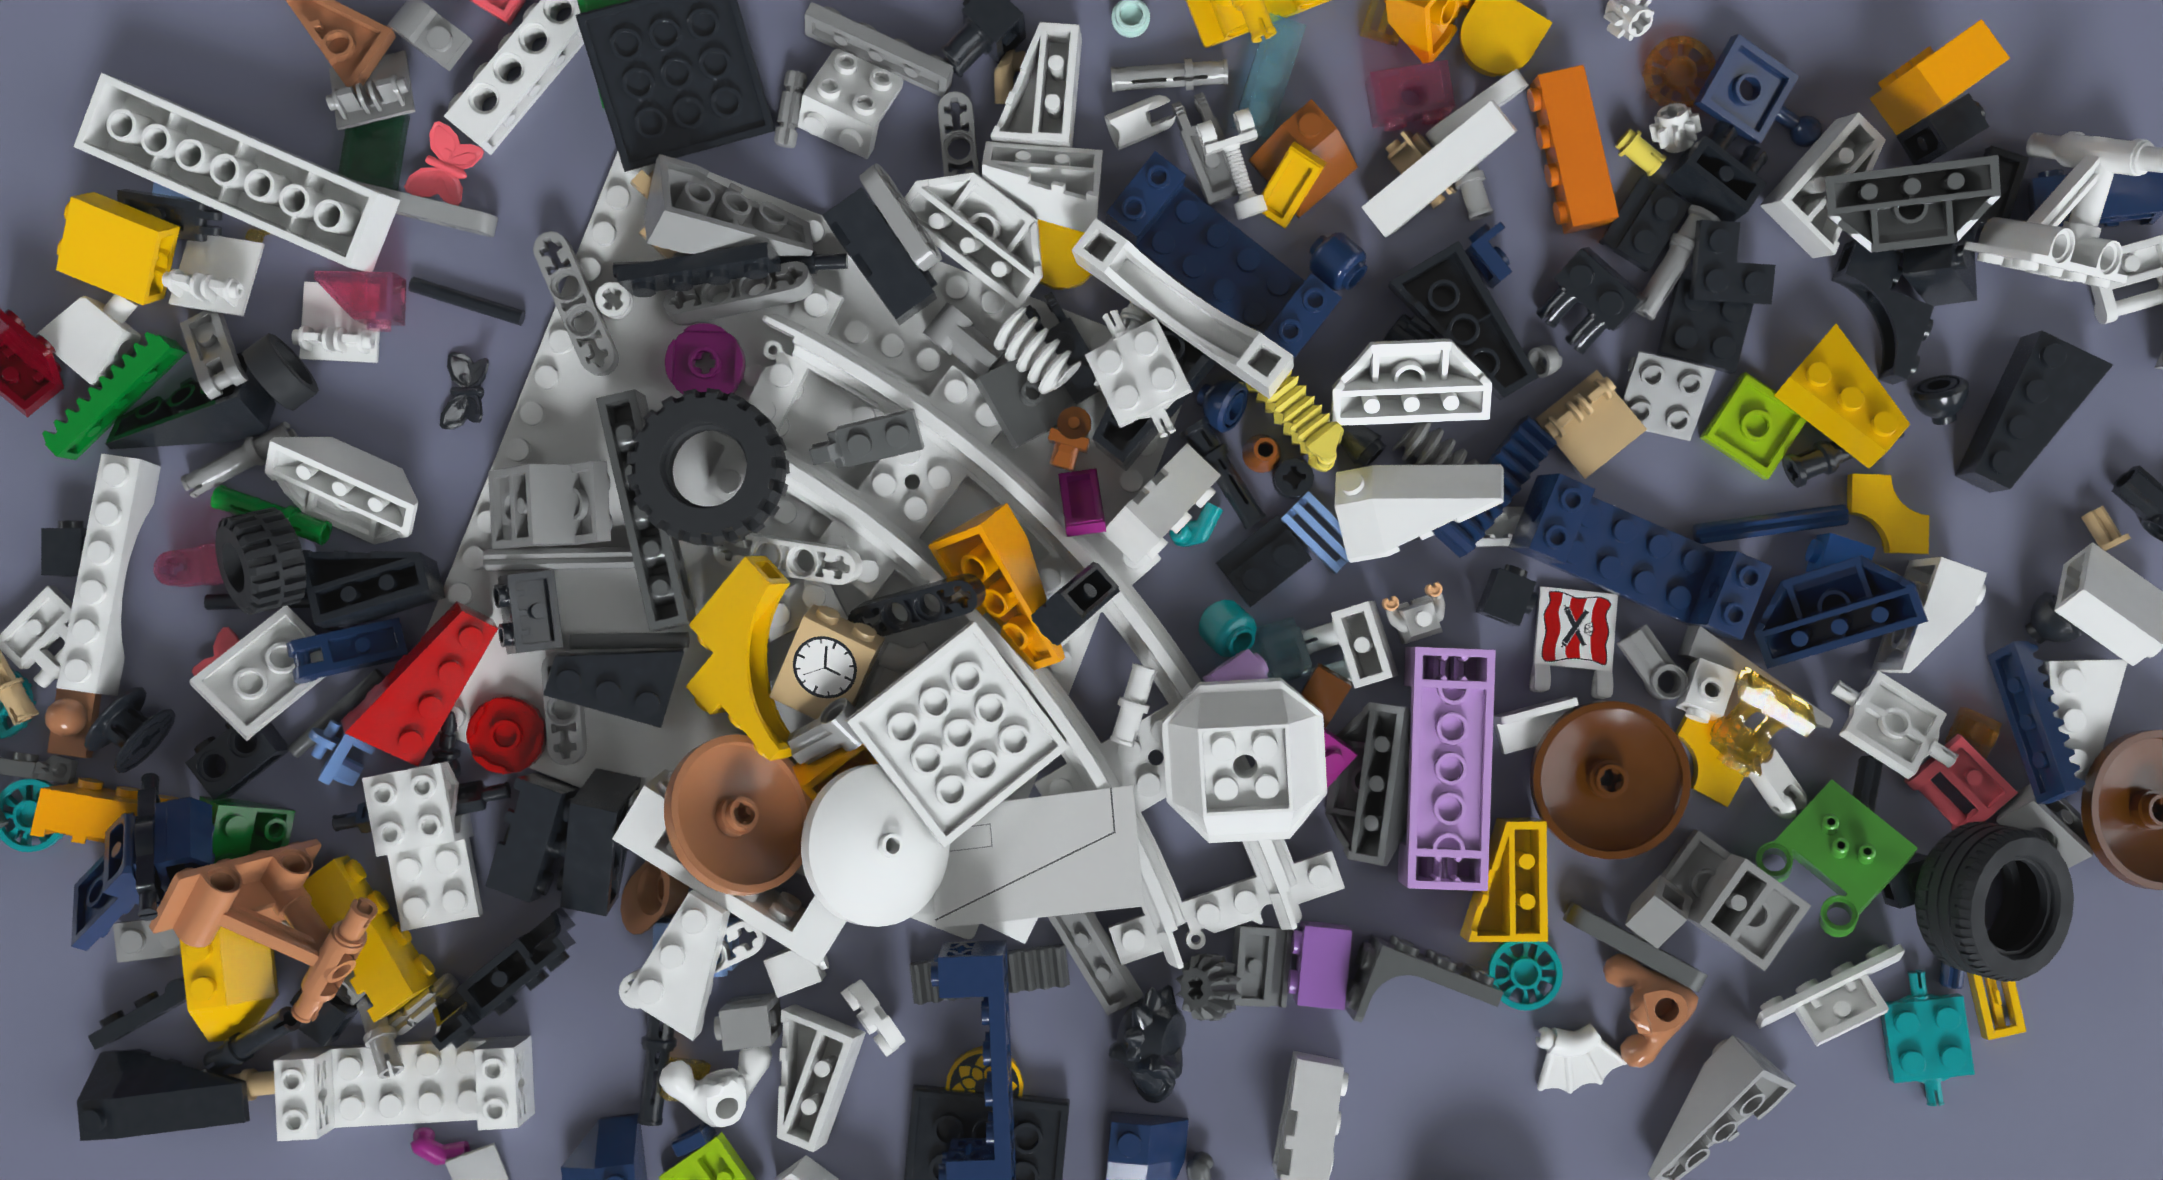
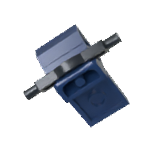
M146 773L141 777L142 785L141 790H138L137 816H135L134 812L123 813L105 832L104 855L74 885L71 947L87 951L99 938H104L109 933L112 925L123 914L129 913L135 904L139 905V919L143 921L154 920L158 916L157 908L176 873L185 868H198L214 864L215 854L213 853L212 836L215 825L212 823L211 804L192 797L161 802L159 798V776L155 773Z

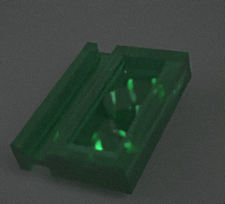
M400 115L345 129L338 173L358 182L398 191L410 115Z

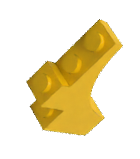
M745 556L689 624L698 635L699 643L707 650L712 651L713 654L685 687L691 692L695 703L703 711L708 712L710 715L727 712L730 722L743 730L754 742V749L761 756L769 761L792 756L790 746L787 743L790 732L782 721L774 699L769 697L771 687L767 666V646L773 616L780 599L791 583L767 556Z

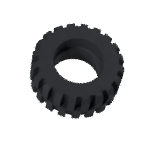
M707 388L706 392H699L696 389L683 391L682 397L676 399L670 396L661 401L663 407L655 412L651 409L643 418L647 423L642 431L635 430L631 439L636 442L634 452L628 451L626 464L632 466V474L627 475L629 488L635 490L637 496L634 498V501L638 508L649 516L648 520L656 528L662 529L667 535L695 545L718 547L726 543L735 544L746 540L745 536L752 532L758 533L765 527L764 522L770 516L774 517L780 509L777 506L781 496H786L788 484L785 483L786 474L790 473L789 461L785 456L787 449L783 438L776 431L775 425L758 408L747 402L744 398L733 393H723L719 389ZM704 431H718L731 436L742 448L747 463L746 475L740 489L731 499L716 506H700L691 503L678 491L673 478V465L679 449L688 439Z

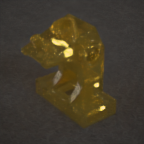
M1745 666L1736 678L1738 697L1741 701L1726 717H1721L1715 722L1710 732L1712 739L1709 744L1720 752L1717 759L1722 761L1724 765L1737 771L1742 766L1738 773L1747 778L1751 772L1759 777L1762 775L1761 764L1771 752V744L1768 741L1778 730L1791 728L1807 737L1816 728V721L1812 705ZM1756 712L1765 715L1766 718L1755 730L1743 725Z

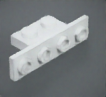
M1887 944L1881 945L1867 953L1865 956L1868 960L1855 966L1851 961L1846 962L1832 970L1830 973L1833 977L1820 983L1816 978L1809 980L1795 989L1797 994L1783 1000L1782 996H1777L1768 1000L1760 1006L1762 1011L1758 1014L1756 1024L1760 1029L1795 1012L1817 1047L1887 1013L1889 1007L1874 986L1869 975L1900 961L1905 952L1901 944L1890 949Z

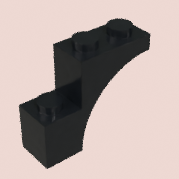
M1852 240L1844 245L1831 281L1842 285L1854 293L1866 305L1877 324L1882 342V364L1878 380L1892 385L1906 381L1915 374L1919 366L1920 356L1917 353L1921 342L1926 340L1932 330L1933 319H1930L1934 306L1890 290L1896 286L1901 277L1902 267L1899 264L1903 253L1896 250L1870 253L1856 240Z

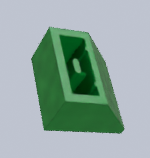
M204 796L199 798L200 801L212 805V823L215 825L212 836L213 853L215 854L214 863L222 859H235L251 855L259 850L268 851L284 847L290 842L295 810L240 799L223 798L213 800L212 797Z

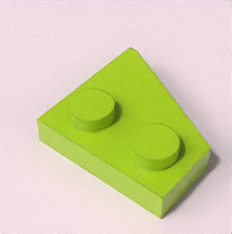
M723 1132L714 1136L706 1145L697 1148L659 1176L660 1180H756Z

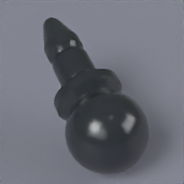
M451 711L441 727L440 747L432 749V755L435 758L432 759L429 765L448 762L456 779H458L461 773V766L457 758L460 757L461 751L455 748L457 722L455 713Z

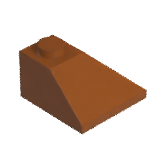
M1312 99L1287 119L1249 159V162L1267 183L1294 141L1327 162L1295 213L1298 218H1301L1358 168L1338 128Z

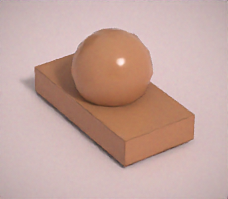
M57 688L55 702L48 706L45 713V724L50 730L47 753L92 758L93 751L87 750L84 746L85 737L92 724L98 718L102 694Z

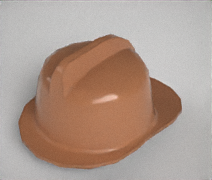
M646 860L630 878L622 894L620 910L622 922L626 930L634 935L643 934L660 918L676 914L686 898L690 887Z

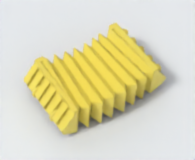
M1291 370L1270 399L1246 383L1249 393H1258L1256 403H1265V413H1273L1274 424L1283 425V435L1291 436V445H1300V456L1308 455L1310 467L1320 472H1328L1335 464L1337 457L1336 449L1341 443L1344 429L1337 421L1330 422V413L1322 414V404L1314 405L1315 396H1306L1307 385H1298L1299 376L1291 377Z

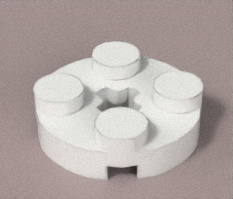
M861 979L840 992L853 1011L858 1008L861 1009V1012L856 1017L867 1033L870 1035L877 1031L878 1035L873 1039L886 1057L906 1042L892 1019L885 1013L879 1001Z

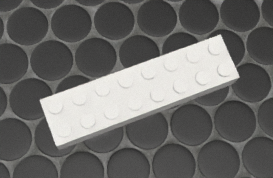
M103 73L100 74L73 146L337 263L368 273L373 272L400 203L399 199L129 82Z

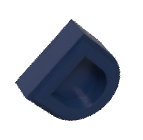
M703 1122L674 1138L670 1145L676 1157H680L706 1145L717 1132L714 1127Z

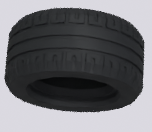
M1970 822L1955 828L1941 838L1929 852L1921 867L1916 884V920L1921 935L1933 955L1949 967L1997 981H2019L2037 973L2050 963L2060 950L2068 934L2073 916L2074 893L2072 878L2061 854L2044 836L2016 827L1988 822ZM2001 870L2003 877V901L1996 921L1987 932L1985 926V900L1992 880Z

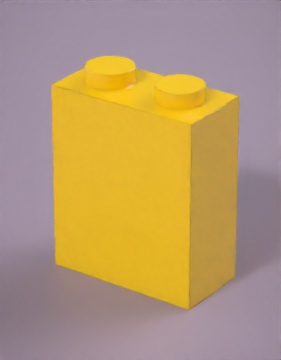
M96 192L71 196L64 211L66 222L63 237L57 246V255L59 257L56 270L141 305L164 299L167 287H164L162 284V276L164 272L171 271L180 226Z

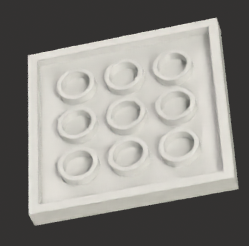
M975 621L969 622L845 720L944 848L1069 748L1068 744Z

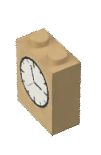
M814 604L800 622L769 697L814 719H818L824 709L839 698H846L855 708L885 638L878 635L876 630L869 625L850 622L842 618L835 609Z

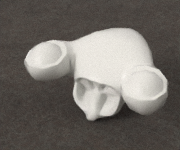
M769 1046L741 1049L739 1052L738 1070L727 1068L713 1071L698 1081L694 1079L692 1068L684 1061L670 1062L662 1069L659 1083L667 1094L682 1102L704 1123L717 1128L730 1126L741 1118L746 1108L747 1099L769 1068L772 1052Z

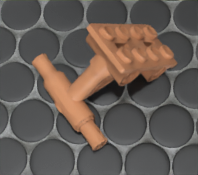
M318 839L304 842L296 841L284 847L268 851L259 850L251 855L235 859H222L214 864L198 868L190 867L179 871L172 878L157 908L158 916L151 921L149 928L154 934L173 929L183 943L199 948L211 944L220 927H223L310 965L301 981L302 993L291 1009V1013L296 1020L302 1023H309L311 1020L312 1022L315 1021L324 1002L335 997L346 976L355 968L356 959L367 942L366 929L376 916L378 908L373 901L367 898L360 897L358 901L354 899L344 919L335 923L331 929L328 928L312 906V898L303 886L313 868V861L322 846ZM286 920L290 927L282 924V922Z

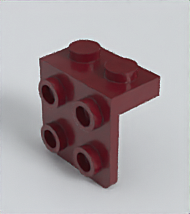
M0 309V396L28 418L64 389L60 376L62 369L55 361L53 354L56 351L48 340L40 334H37L35 337L25 330L26 326L13 311L9 309L2 311Z

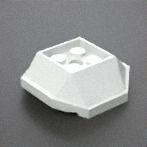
M1282 678L1199 682L1174 710L1162 720L1166 801L1208 843L1290 839L1327 794L1323 712ZM1241 755H1250L1256 760L1254 767L1249 770H1240L1233 763Z

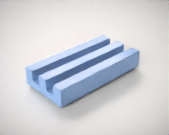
M1308 491L1281 518V521L1336 574L1349 561L1346 551L1303 507L1308 503L1342 537L1339 522ZM1296 514L1340 556L1336 562L1292 519Z

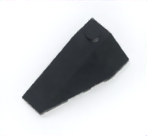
M243 352L237 355L241 367L248 377V381L238 386L232 384L222 389L223 394L211 400L204 393L199 382L190 377L181 382L180 388L166 400L156 396L118 417L105 444L109 449L235 442L249 436L256 437L269 428L276 406L275 399L251 373L244 361Z
M142 1049L101 1052L77 1099L80 1141L119 1139L250 1121L247 1083L245 1080L208 1069L198 1070L184 1066L182 1061L172 1058L164 1060L151 1056V1052Z

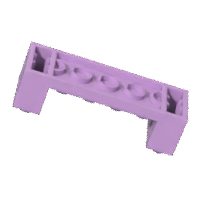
M1405 647L1404 686L1411 687L1407 838L1406 842H1400L1398 882L1406 888L1488 891L1496 650Z

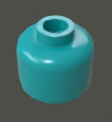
M1224 599L1213 603L1205 609L1199 621L1198 632L1202 640L1222 657L1231 658L1253 646L1257 625L1254 618L1233 600Z

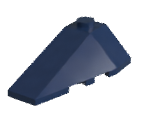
M1111 1111L1105 1180H1177L1186 1158L1189 1119Z

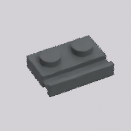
M1240 924L1235 926L1232 963L1235 964L1233 975L1241 978L1236 984V989L1242 995L1234 1000L1236 1006L1287 1007V985L1294 930H1281L1280 927Z

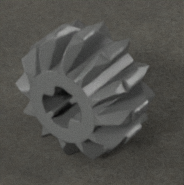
M1207 953L1192 956L1190 961L1183 964L1184 968H1181L1183 975L1175 978L1181 985V990L1176 996L1184 999L1182 1010L1191 1012L1192 1018L1200 1021H1218L1226 1018V1014L1236 1010L1234 1000L1242 995L1236 989V984L1241 978L1233 975L1235 964L1226 962L1223 955Z

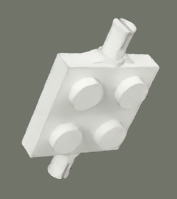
M1112 310L1110 313L1116 326L1108 313L1102 317L1112 338L1101 347L1085 354V357L1121 428L1138 419L1151 417L1160 434V438L1166 437L1168 434L1162 421L1170 434L1176 431L1166 409L1175 400L1193 391L1158 320L1155 318L1137 328L1126 330L1118 310Z
M1875 672L1860 693L1841 680H1838L1833 686L1830 694L1835 695L1850 705L1849 717L1839 736L1907 779L1914 776L1923 759L1928 755L1944 764L1947 768H1950L1956 762L1959 754L1954 753L1938 742L1939 730L1947 713L1882 672Z

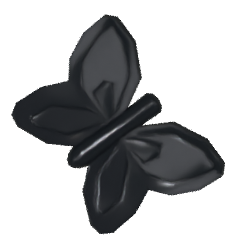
M452 352L448 355L447 369L451 380L461 387H452L450 389L451 395L458 397L450 400L443 409L439 424L442 429L454 430L462 426L467 419L473 423L481 422L483 416L481 399L484 396V388L481 387V384L485 380L488 371V358L480 359L474 363L472 358L463 353Z

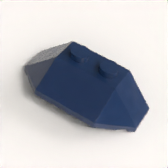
M1860 555L1783 579L1754 630V634L1765 665L1769 669L1928 622V618L1915 582Z
M639 1113L600 1118L561 1166L562 1180H647L641 1124L637 1123Z

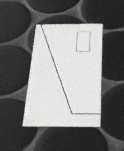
M1129 785L1002 801L950 843L945 874L934 894L936 928L1143 907L1144 897L1134 786Z

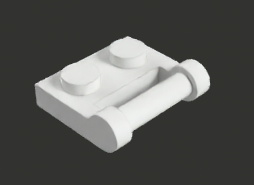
M2163 235L2121 246L2122 258L2117 273L2128 276L2126 284L2110 281L2109 288L2090 285L2096 303L2094 306L2095 317L2100 324L2114 322L2121 315L2160 304L2163 305ZM2157 278L2159 286L2156 290L2115 301L2112 290Z

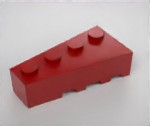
M456 601L426 632L421 641L408 655H404L395 664V668L379 685L376 684L367 693L366 698L354 711L351 710L341 720L344 733L419 767L496 634L498 627L493 619Z

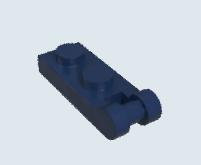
M399 617L300 638L286 644L288 656L294 659L295 668L292 670L294 682L298 684L312 682L325 676L398 661L404 655H408ZM322 650L324 661L312 663L310 654Z

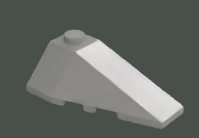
M661 154L658 155L644 214L647 244L681 253L697 254L768 242L778 255H812L814 249L809 222L768 201L758 204L741 194L743 188L733 183H730L727 188L707 177L708 170L696 164Z
M1733 1035L1729 1039L1721 1041L1713 1049V1055L1704 1063L1648 1172L1649 1177L1652 1180H1680L1708 1159L1710 1155L1709 1147L1725 1140L1728 1142L1732 1141L1739 1135L1737 1127L1752 1115L1757 1120H1760L1797 1085L1751 1044Z

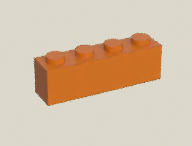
M1584 64L1538 74L1530 84V89L1527 90V101L1530 111H1536L1539 124L1536 127V141L1539 149L1545 150L1548 164L1544 166V174L1548 187H1553L1556 202L1553 203V214L1557 225H1562L1564 235L1609 225L1619 217Z

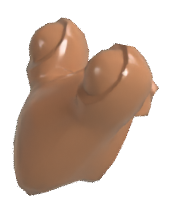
M1616 954L1606 960L1603 972L1608 983L1616 987H1632L1633 993L1629 997L1631 1009L1629 1018L1638 1030L1637 1034L1627 1036L1620 1045L1621 1058L1630 1067L1642 1068L1654 1061L1663 1046L1690 1019L1696 1010L1699 997L1690 988L1664 974L1646 968L1634 958L1625 954Z

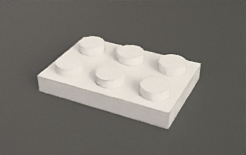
M283 606L189 680L190 685L247 741L325 678L321 677L308 683H295L292 670L295 668L294 659L288 656L286 644L292 640L316 634L288 606ZM322 650L310 654L312 663L324 661Z

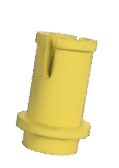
M1629 128L1619 138L1614 147L1619 150L1618 155L1620 157L1626 155L1643 169L1648 176H1652L1661 167L1667 156L1661 154L1641 137L1642 132L1640 130L1635 132Z

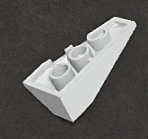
M1501 464L1372 465L1336 472L1334 506L1347 559L1350 563L1388 557L1399 552V546L1417 537L1424 540L1433 536V530L1451 521L1461 523L1504 502V468Z

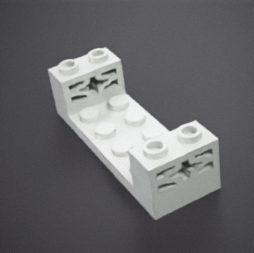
M665 769L646 783L612 839L814 965L819 966L847 921L840 919L827 910L816 896L813 897L809 906L805 909L801 906V901L794 895L787 892L779 893L773 888L754 895L737 896L716 891L698 881L688 872L676 856L665 827L664 799L668 782L674 770L668 771Z
M531 1035L469 1039L458 1049L451 1044L440 1052L431 1041L396 1043L404 1070L394 1076L391 1064L387 1061L390 1078L384 1079L378 1077L371 1049L367 1048L365 1044L297 1048L274 1060L277 1141L318 1139L332 1129L341 1127L477 1120L478 1130L519 1128L535 1114Z

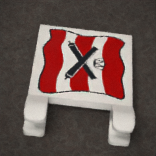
M1539 587L1533 665L1529 681L1530 691L1539 693L1548 691L1551 685L1550 666L1595 670L1591 686L1592 697L1605 699L1612 696V668L1618 595Z

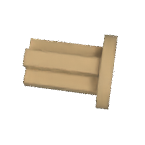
M2104 506L2090 511L2081 517L2098 546L2104 551L2110 550L2131 539L2128 533L2121 535Z

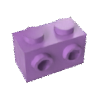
M1301 920L1300 931H1293L1291 953L1297 954L1296 970H1289L1287 990L1288 993L1293 994V999L1297 1005L1345 1010L1352 930L1348 925Z

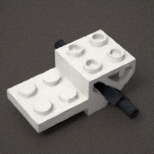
M448 762L362 778L366 802L358 804L356 812L333 815L332 826L335 832L356 827L363 834L372 832L376 857L388 856L401 931L483 915L469 838L474 836L470 813L485 810L487 802L511 798L510 784L505 782L485 786L482 780L459 784Z

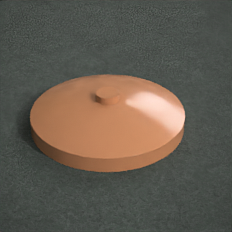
M734 734L720 736L699 745L679 762L667 785L664 799V821L671 846L682 865L691 875L716 891L730 895L746 896L762 893L781 885L802 865V830L812 800L801 788L792 768L795 764L788 757L769 761L754 749V742L747 735Z

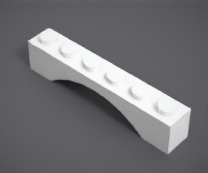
M1095 218L1072 249L1076 263L1147 314L1156 318L1164 326L1268 399L1273 396L1293 369L1292 354L1262 333L1234 320L1193 294L1155 265L1127 239L1097 218Z
M101 453L56 688L118 696L125 659L121 629L125 577L137 535L146 516L154 505L161 466L142 459Z

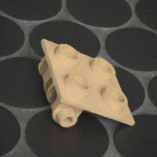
M1598 370L1594 371L1535 419L1556 440L1557 447L1584 479L1647 430L1615 392L1616 386L1607 376L1604 378Z

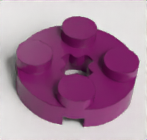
M709 323L691 325L684 329V332L679 334L676 340L673 339L667 348L665 371L670 382L681 394H683V391L692 389L706 392L707 388L719 389L726 394H735L738 390V385L744 377L746 367L744 351L738 340L720 326ZM703 353H710V359L715 361V367L710 368L707 374H703L702 369L695 366L696 360L703 359Z

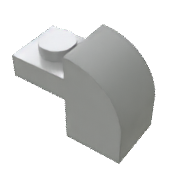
M406 0L388 23V26L395 33L449 72L473 42L469 36L439 15L422 0Z

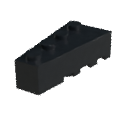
M1459 241L1389 281L1388 288L1415 315L1430 325L1429 329L1439 339H1451L1491 380V392L1499 400L1504 399L1539 378Z
M1159 322L1192 391H1194L1217 362ZM1191 393L1175 400L1166 409L1169 418L1175 414ZM1108 405L1092 439L1099 450L1127 471L1159 432L1151 417L1138 419L1121 428Z
M2043 330L2020 337L1955 476L1989 493L2011 489L2113 364Z

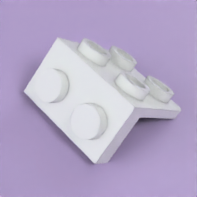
M835 49L802 95L798 127L849 152L868 159L874 150L879 123L901 91L903 79L851 53Z

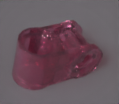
M215 543L167 551L159 555L154 562L153 571L155 577L160 583L167 586L193 587L224 584L218 567ZM180 563L183 564V571H179L177 575H174V568L179 567Z

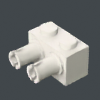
M1367 601L1332 612V622L1300 631L1301 641L1318 638L1317 641L1303 645L1307 655L1340 644L1344 653V659L1324 666L1352 681L1355 689L1399 676L1375 601Z

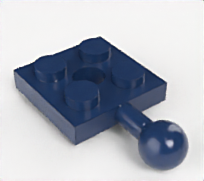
M1742 35L1731 36L1693 104L1717 121L1731 124L1728 128L1732 129L1735 127L1738 135L1752 145L1762 143L1774 120L1789 129L1792 141L1801 147L1812 146L1822 135V126L1818 119L1808 115L1799 117L1783 106L1799 75ZM1744 79L1750 82L1753 89L1752 97L1749 100L1744 99L1740 94V84Z

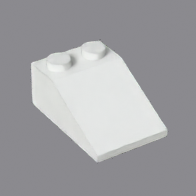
M1944 557L1909 560L1904 577L1915 582L1928 622L1884 634L1871 670L1888 673H1910L1982 602L1986 593L1984 581L1987 573Z

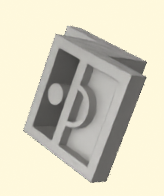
M589 461L572 465L525 464L488 471L492 549L530 546H572L611 541L612 516L609 512L608 491L610 489V477L607 473V461Z
M1696 829L1691 832L1661 875L1692 898L1688 916L1689 922L1711 938L1728 945L1764 971L1811 907L1809 903L1748 859L1729 853Z

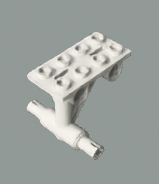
M2070 131L2062 136L2039 132L2033 133L2026 145V152L2029 157L2055 159L2063 167L2074 169L2027 222L1993 217L1984 225L1979 242L1966 241L1964 249L1977 252V261L2048 276L2053 279L2069 282L2076 281L2102 288H2109L2110 281L2126 284L2128 276L2117 273L2122 258V247L2115 240L2099 238L2102 229L2098 227L2114 173L2131 176H2141L2148 171L2163 173V148L2154 147L2147 139L2121 140L2100 136H2086L2082 132ZM2071 212L2069 222L2064 221L2063 227H2057Z

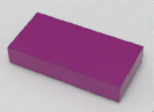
M1097 468L1059 473L1067 537L1106 532Z

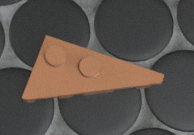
M285 0L345 86H352L357 95L355 85L357 83L364 85L396 38L393 30L335 0Z

